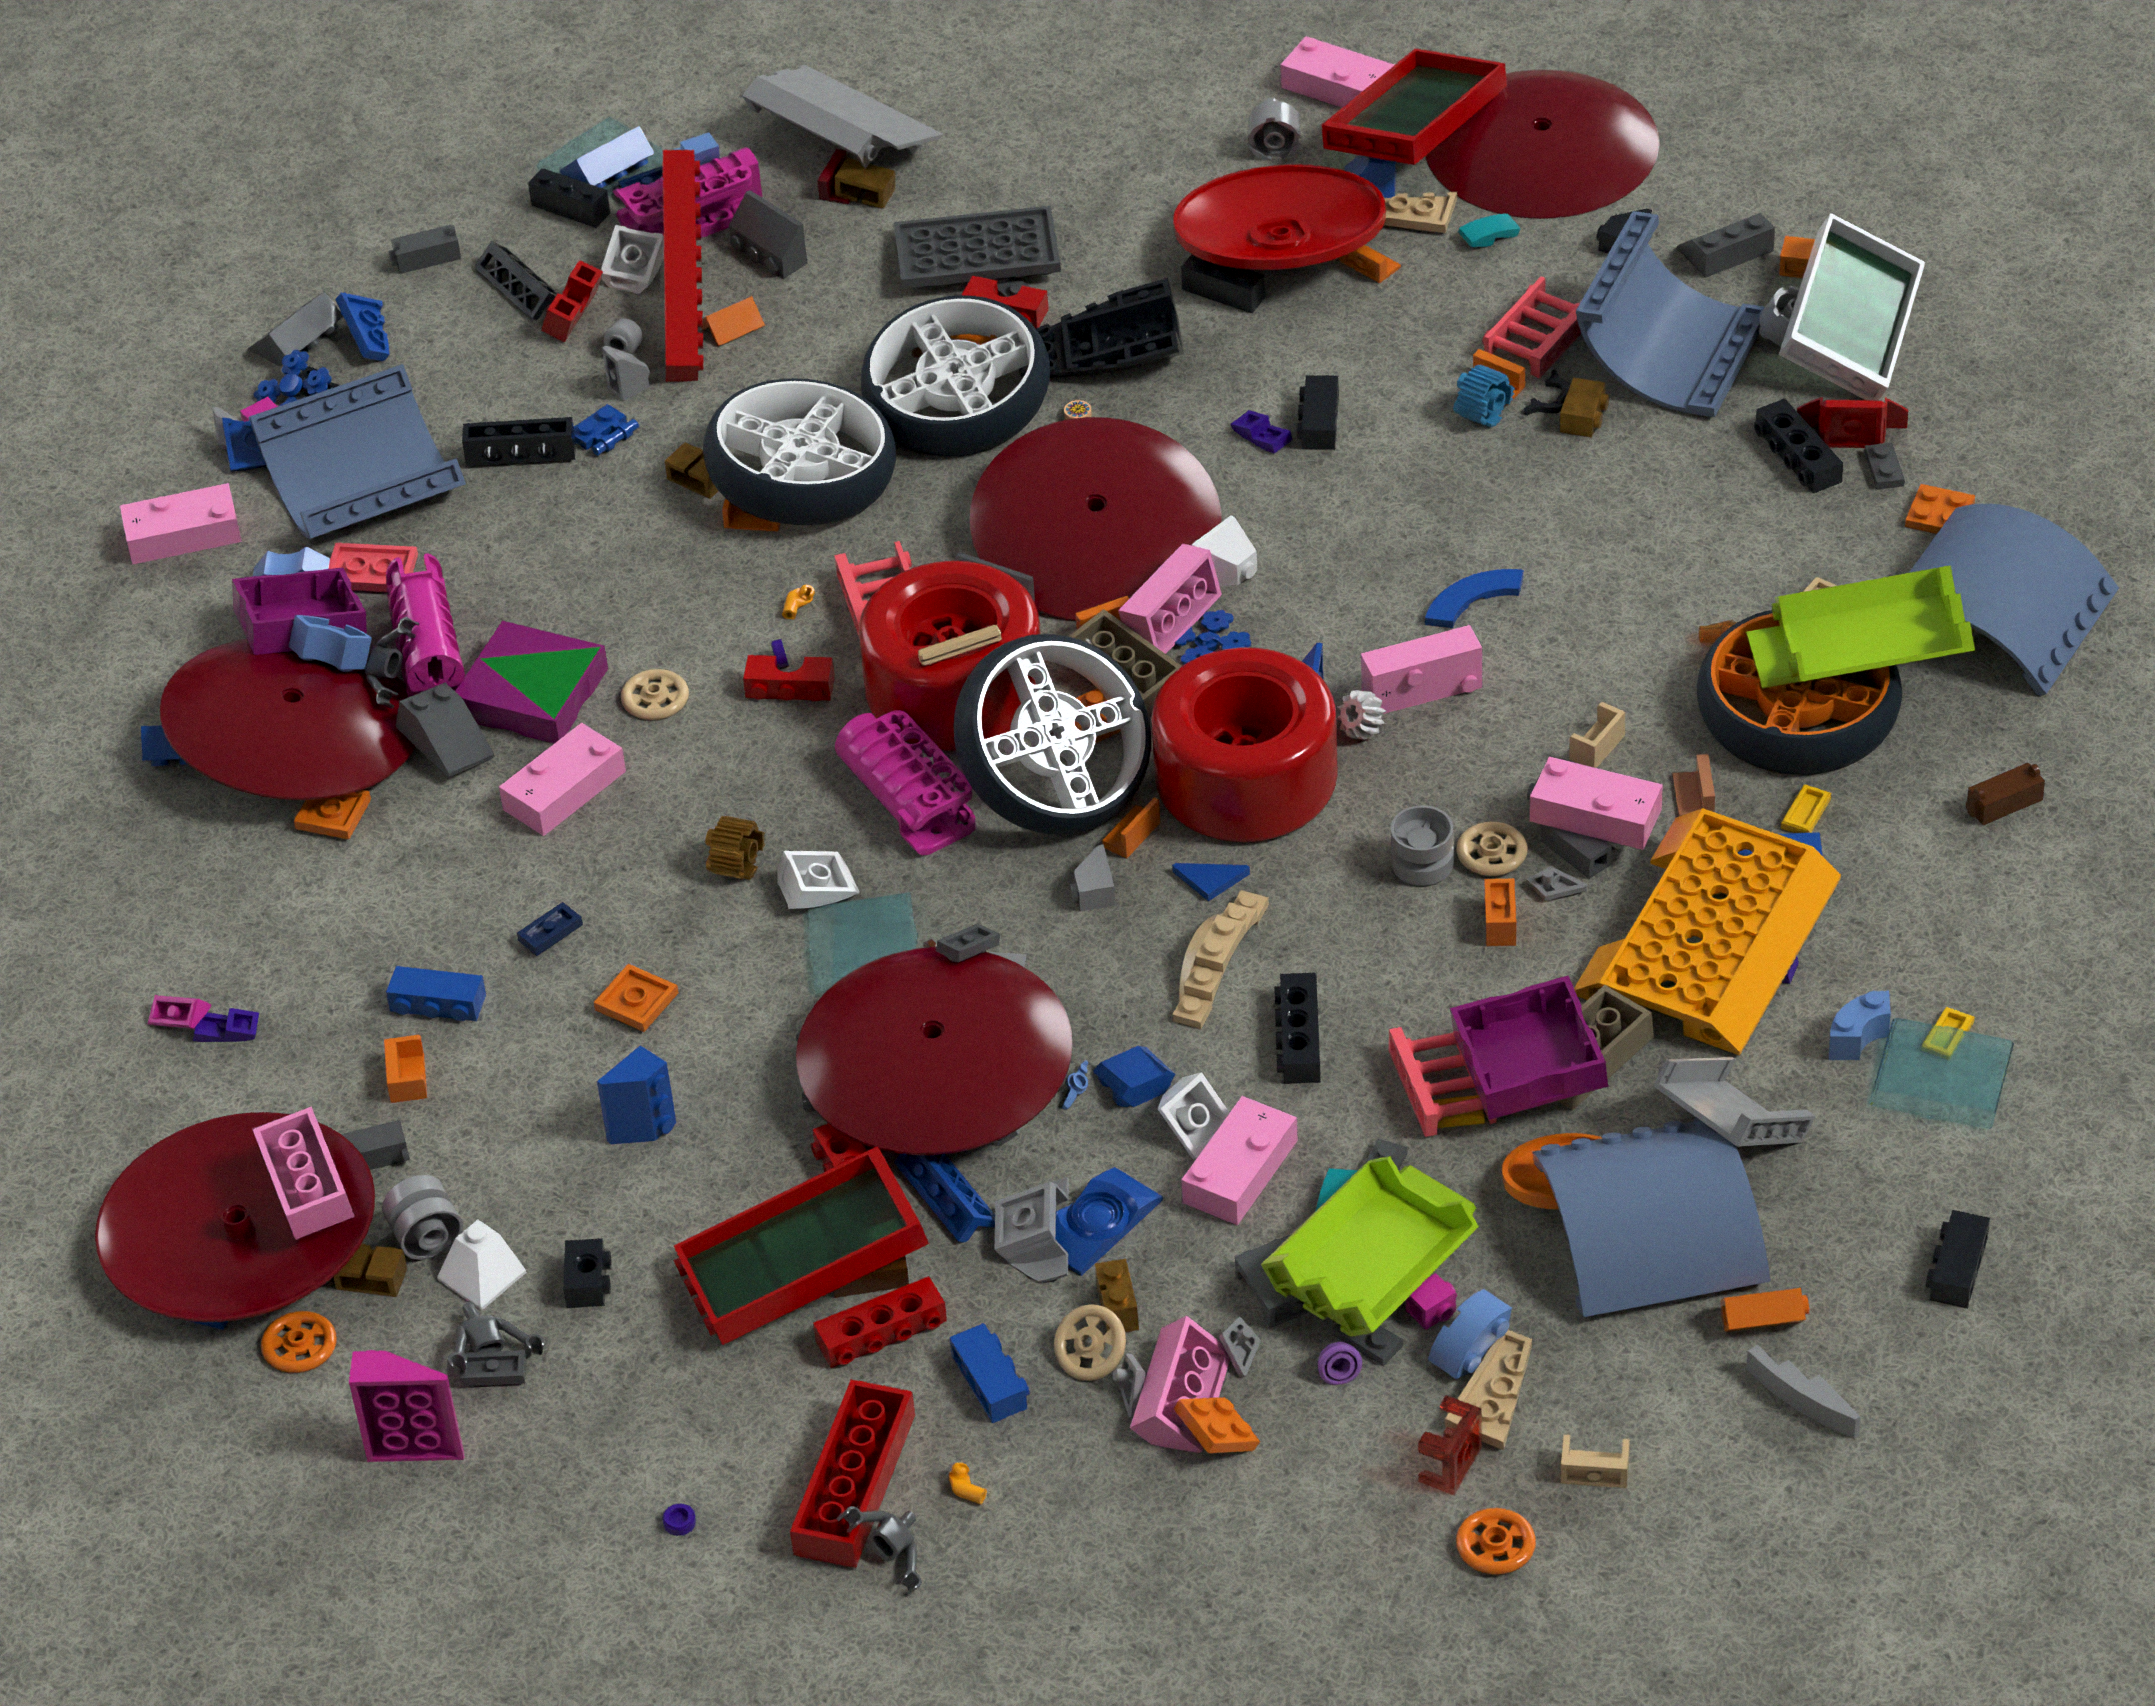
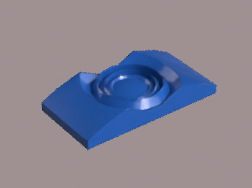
M1116 1167L1092 1178L1080 1196L1071 1205L1056 1211V1241L1068 1253V1268L1082 1276L1162 1202L1163 1196Z

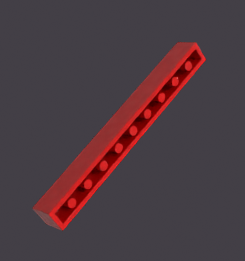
M663 150L666 382L698 381V371H704L703 355H698V349H703V333H698V327H703V311H697V305H702V289H697V283H702V267H697L696 262H701L702 257L701 246H696V240H701V224H696V219H701V203H695V198H700V182H695V177H700V161H695L694 150Z

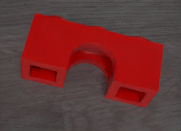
M579 260L568 277L562 295L558 293L549 306L541 331L565 342L597 293L603 271Z
M977 276L971 277L961 294L984 297L1001 302L1022 314L1035 329L1041 325L1049 310L1047 290L1022 286L1017 294L1003 297L998 295L997 280Z
M748 655L743 677L745 697L757 700L831 701L835 679L833 657H804L803 665L798 670L783 672L777 667L776 656Z

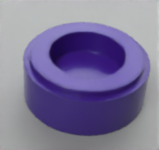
M782 639L772 641L771 646L773 654L777 659V667L780 669L789 666Z
M674 1504L663 1513L664 1528L671 1535L682 1536L688 1534L696 1525L695 1512L689 1505Z

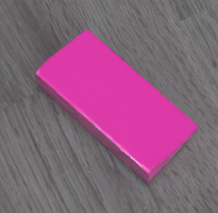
M155 995L147 1024L194 1029L209 1011L211 1004L197 998Z

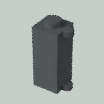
M452 224L391 239L393 250L388 251L392 266L397 265L400 274L461 259L455 227Z
M1541 824V842L1588 879L1610 866L1611 860L1618 853V850L1606 840Z
M400 1120L341 1134L362 1154L370 1170L410 1160Z

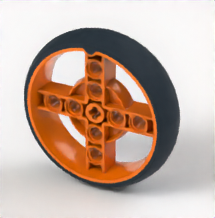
M1772 610L1752 615L1737 622L1717 638L1707 652L1700 667L1697 680L1699 709L1706 726L1715 739L1730 753L1751 765L1778 773L1802 775L1819 774L1841 769L1863 759L1874 751L1884 741L1896 722L1902 701L1901 678L1896 665L1862 671L1873 682L1876 689L1842 681L1840 675L1762 688L1754 659H1752L1753 655L1746 632L1780 626L1779 620L1774 621ZM1721 692L1757 700L1760 709L1768 717L1766 724L1762 725L1742 715L1728 703ZM1830 718L1848 722L1831 729L1799 732L1800 728L1816 726Z

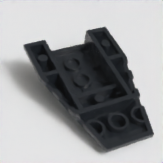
M1168 278L1115 292L1107 296L1108 301L1099 305L1093 302L1086 305V310L1072 316L1069 313L1060 317L1061 322L1050 326L1047 323L1036 328L1049 356V378L1114 372L1184 354L1179 318ZM1029 365L1019 369L1021 377H1024Z

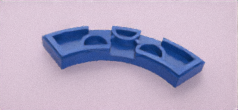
M1490 570L1470 575L1453 583L1443 590L1432 602L1425 616V625L1453 628L1458 617L1469 608L1470 603L1477 599H1488L1496 596H1519L1524 578V570Z

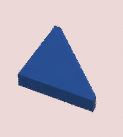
M1175 863L1172 865L1173 873L1207 901L1212 900L1250 875V867L1248 865Z

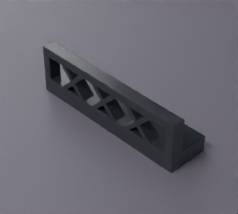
M493 241L490 242L474 266L535 321L539 319L547 305H551L558 294L513 252ZM492 256L495 257V268L487 270L485 268ZM509 270V281L502 283V272ZM523 283V294L516 296V285ZM538 296L540 300L535 308L531 310V298Z

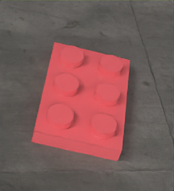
M335 543L328 569L344 568L351 582L352 590L387 592L386 570L389 564L396 557L401 558L404 574L413 573L418 551L417 547Z

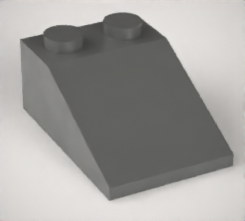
M446 683L399 702L396 720L397 729L448 778L489 761L494 757L491 747L464 700Z

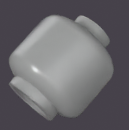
M619 319L605 332L604 345L633 354L642 343V330L632 320Z

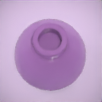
M1334 1342L1327 1345L1321 1351L1317 1367L1321 1378L1326 1383L1341 1385L1351 1382L1358 1376L1362 1368V1358L1352 1345L1345 1342Z

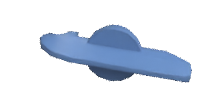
M1085 1060L1075 1073L1068 1075L1066 1078V1085L1069 1090L1062 1109H1069L1076 1096L1085 1092L1088 1086V1079L1085 1076L1088 1071L1086 1069L1088 1061Z

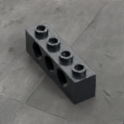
M1785 398L1756 409V421L1754 422L1756 434L1759 437H1763L1769 443L1771 451L1778 453L1783 459L1786 468L1794 471L1803 486H1807L1814 494L1842 483L1843 462Z
M572 417L463 423L462 445L466 466L575 460L576 438Z
M1317 973L1280 974V986H1274L1275 1005L1281 1004V1009H1275L1276 1027H1282V1031L1276 1032V1050H1283V1054H1277V1073H1283L1284 1084L1321 1083Z

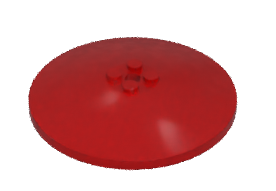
M1314 165L1265 166L1227 174L1209 181L1190 192L1181 200L1174 212V233L1177 241L1184 249L1196 257L1215 264L1253 270L1297 268L1339 258L1367 244L1384 226L1386 221V204L1383 194L1374 184L1363 177L1344 170Z

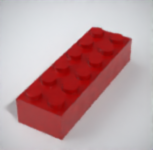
M850 1379L790 1529L794 1556L852 1568L857 1567L874 1522H861L851 1532H847V1529L850 1528L848 1521L842 1518L838 1522L837 1517L850 1506L858 1508L861 1512L879 1510L915 1418L912 1391Z

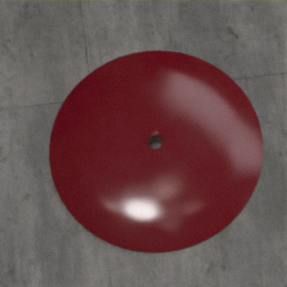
M1525 70L1506 73L1507 86L1426 155L1427 163L1437 180L1450 192H1457V197L1467 203L1490 212L1508 214L1513 217L1534 219L1561 218L1598 210L1622 199L1635 190L1650 174L1656 163L1659 152V134L1656 124L1646 108L1629 93L1611 83L1575 72ZM1470 85L1460 90L1447 101L1456 102L1474 86ZM1439 108L1435 112L1429 123H1431L1446 109Z
M1104 417L1074 418L1042 426L1016 439L1004 448L985 469L975 488L970 507L971 538L978 558L1032 576L1037 611L1055 618L1075 622V613L1124 596H1128L1130 599L1182 544L1192 546L1195 541L1221 523L1220 501L1215 486L1202 464L1193 454L1169 436L1153 428L1127 420Z
M247 638L213 647L186 662L168 681L160 702V722L164 735L171 747L188 765L224 786L262 797L286 800H315L358 792L381 782L396 772L407 761L415 748V745L396 727L399 702L408 698L405 684L397 676L395 678L378 679L383 687L398 693L397 696L394 695L390 699V703L394 705V708L391 709L377 703V693L367 682L365 669H353V672H343L334 665L324 661L303 660L294 651L254 655Z
M936 947L898 952L869 962L850 972L828 989L809 1012L801 1028L797 1042L796 1063L800 1084L808 1101L816 1112L839 1132L864 1145L878 1146L880 1150L910 1155H940L971 1150L990 1144L1015 1132L1034 1119L1050 1103L1062 1086L1069 1070L1073 1042L1071 1026L1062 1003L1053 990L1030 970L1007 958L989 952L979 953L963 961L954 962L936 952Z
M271 1112L241 1113L213 1118L177 1131L147 1149L113 1183L104 1198L96 1223L95 1242L100 1264L110 1282L127 1299L146 1310L168 1318L194 1322H224L241 1320L278 1310L311 1294L327 1283L351 1260L360 1248L370 1228L375 1209V1188L368 1164L362 1154L349 1140L332 1128L318 1122L355 1217L295 1240L253 1132L254 1128L290 1114Z

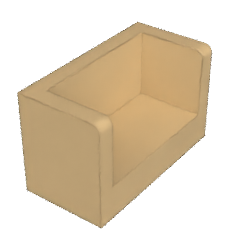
M1601 702L1597 706V722L1584 737L1575 733L1570 737L1569 760L1597 768L1625 736L1626 712Z
M1564 1434L1561 1458V1484L1627 1488L1630 1439H1623L1622 1453L1570 1450V1435Z

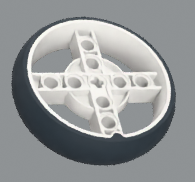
M978 296L940 297L906 309L891 319L879 331L868 347L863 361L861 393L862 397L871 402L886 419L895 442L924 454L936 456L969 455L991 449L1006 442L1019 433L1033 419L1040 409L1048 390L1050 377L1049 356L1040 334L1022 314L1001 302ZM974 334L990 337L992 334L997 338L978 345L967 340H951L949 336ZM919 346L923 355L917 363L916 372L883 385L892 367L904 355ZM1029 365L1026 374L1018 386L1004 399L992 405L988 395L994 387L995 379ZM932 406L944 411H960L962 416L941 418L923 416L914 412Z
M790 378L770 380L751 385L736 392L712 416L703 442L705 466L711 481L730 503L758 518L790 525L827 524L847 519L862 512L882 495L891 480L896 462V448L892 431L886 419L871 402L842 386L812 379ZM841 431L856 439L872 456L841 446L836 433ZM726 446L760 457L763 469L757 472L735 458Z
M1037 634L1021 637L999 646L975 666L963 685L957 700L954 714V742L958 760L972 789L990 809L1021 828L1045 834L1064 835L1086 831L1102 825L1121 812L1138 791L1148 768L1151 754V726L1144 700L1138 688L1127 672L1113 658L1097 647L1073 637L1056 634ZM1044 661L1058 663L1080 673L1101 691L1107 701L1085 707L1075 697L1067 693L1055 691ZM1007 668L1021 704L1012 719L1010 732L984 739L981 719L984 697L991 682ZM1027 675L1034 678L1036 685L1028 680ZM1038 702L1045 706L1046 712L1040 709ZM1100 713L1107 718V723L1102 721ZM1074 721L1081 725L1082 731L1076 728ZM1120 729L1123 743L1121 770L1111 790L1098 800L1085 763L1093 751L1096 736ZM1023 737L1031 742L1032 747L1025 744ZM998 745L1004 748L1006 755L999 752ZM1060 756L1067 761L1068 766L1061 763ZM1020 761L1032 772L1050 777L1063 809L1040 804L1023 795L1003 777L997 768ZM1070 783L1077 787L1078 793L1071 789Z

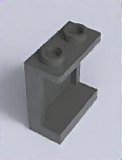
M1292 1234L1280 1239H1274L1268 1244L1253 1250H1247L1235 1256L1236 1277L1238 1280L1244 1278L1263 1307L1264 1321L1269 1328L1309 1313L1308 1310L1303 1308V1301L1291 1294L1285 1297L1278 1293L1261 1266Z

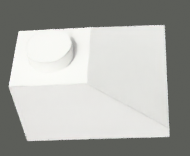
M1232 515L1192 544V546L1210 550L1219 586L1239 585L1245 579L1252 578L1257 571V551L1236 518Z
M1202 1072L1180 1079L1163 1094L1158 1107V1111L1193 1159L1200 1155L1230 1113Z
M477 1220L455 1238L437 1279L468 1302H473L475 1307L482 1311L526 1274V1269L501 1235L480 1220Z

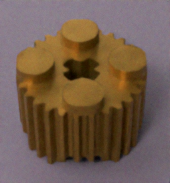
M721 816L715 829L710 828L705 838L706 845L710 846L706 870L714 874L751 880L758 869V866H754V863H756L755 859L758 856L757 852L763 851L765 846V832L758 831L759 828L754 821Z

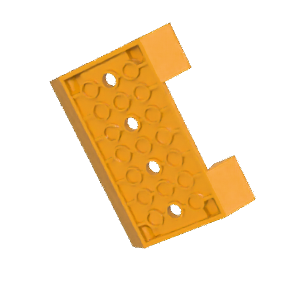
M1702 808L1675 818L1650 860V864L1664 868L1666 871L1626 938L1598 947L1574 989L1578 997L1588 1000L1606 985L1639 1005L1683 1020L1684 1036L1740 1056L1838 885L1841 875L1813 846ZM1744 849H1748L1753 852L1748 856H1742L1738 854L1739 851H1742ZM1724 893L1727 895V897L1724 899H1715L1712 897V895ZM1693 936L1702 939L1698 943H1689L1688 941H1686L1688 938H1691ZM1672 981L1676 985L1671 988H1665L1660 984Z

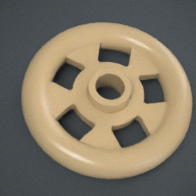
M651 669L634 675L625 683L621 691V702L625 710L634 717L643 720H661L673 716L685 706L689 697V689L685 680L678 674L664 669ZM661 680V683L649 684V681ZM675 686L677 691L669 693L667 687ZM636 688H641L639 695L633 694ZM667 700L671 702L669 705L665 707L660 706V704H663ZM641 702H644L649 706L647 708H642L638 705Z
M1483 822L1468 828L1462 833L1457 842L1456 852L1460 862L1470 871L1484 876H1500L1514 871L1524 862L1528 846L1526 839L1516 828L1501 822ZM1496 834H1501V835L1506 836L1505 840H1503L1502 837H1500L1499 835H1496ZM1478 836L1482 837L1478 844L1472 841ZM1507 847L1516 848L1515 854H1506ZM1477 852L1480 858L1475 860L1470 854ZM1502 860V863L1500 864H1489V861L1494 862Z
M1084 1305L1072 1310L1059 1324L1054 1338V1352L1060 1367L1071 1377L1082 1381H1094L1109 1375L1119 1365L1126 1347V1334L1122 1322L1115 1313L1100 1305ZM1082 1319H1086L1088 1326L1077 1332L1075 1324ZM1102 1320L1110 1327L1105 1335L1096 1328ZM1088 1337H1091L1092 1344L1086 1348L1085 1341ZM1074 1340L1075 1353L1068 1354L1067 1341ZM1105 1343L1113 1346L1107 1359L1100 1356L1105 1349ZM1082 1357L1093 1359L1091 1368L1080 1367Z

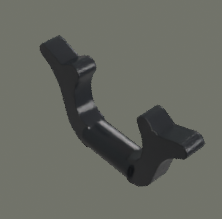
M1552 370L1551 377L1545 379V386L1559 388L1562 392L1551 403H1543L1532 398L1531 404L1524 408V414L1530 415L1538 412L1555 414L1561 412L1571 383L1561 379L1557 374V370Z

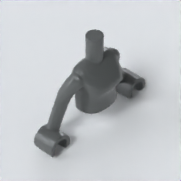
M407 617L400 620L398 628L380 638L371 649L365 667L366 680L377 693V703L391 709L394 708V705L390 703V699L394 695L397 696L398 693L383 687L378 679L395 678L400 672L403 662L402 653L397 649L387 648V645L403 634L410 638L416 637L411 631L415 625L419 626V623Z
M468 1302L462 1307L468 1320L462 1322L456 1330L455 1351L448 1357L446 1372L449 1376H453L454 1367L461 1368L462 1373L466 1372L467 1357L464 1355L466 1343L473 1352L502 1351L505 1342L499 1330L505 1331L525 1344L524 1350L527 1358L531 1357V1348L538 1349L540 1355H542L544 1339L537 1334L527 1335L504 1319L491 1315L480 1316L474 1303Z
M850 1506L837 1517L838 1522L842 1518L848 1521L850 1528L847 1529V1532H851L861 1522L879 1521L880 1523L868 1538L870 1546L876 1554L887 1561L894 1560L905 1549L907 1552L906 1572L896 1580L895 1584L898 1585L900 1582H903L907 1585L908 1592L905 1594L906 1596H909L921 1586V1577L916 1572L917 1546L913 1534L908 1529L916 1520L912 1512H905L899 1519L894 1514L886 1511L861 1512L858 1508Z

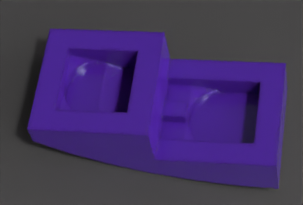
M1248 410L1231 423V428L1241 437L1274 454L1293 440L1290 430L1271 425L1268 415Z
M229 1008L228 1015L207 1012L195 1027L193 1041L240 1042L253 1040L256 1036L259 1012Z

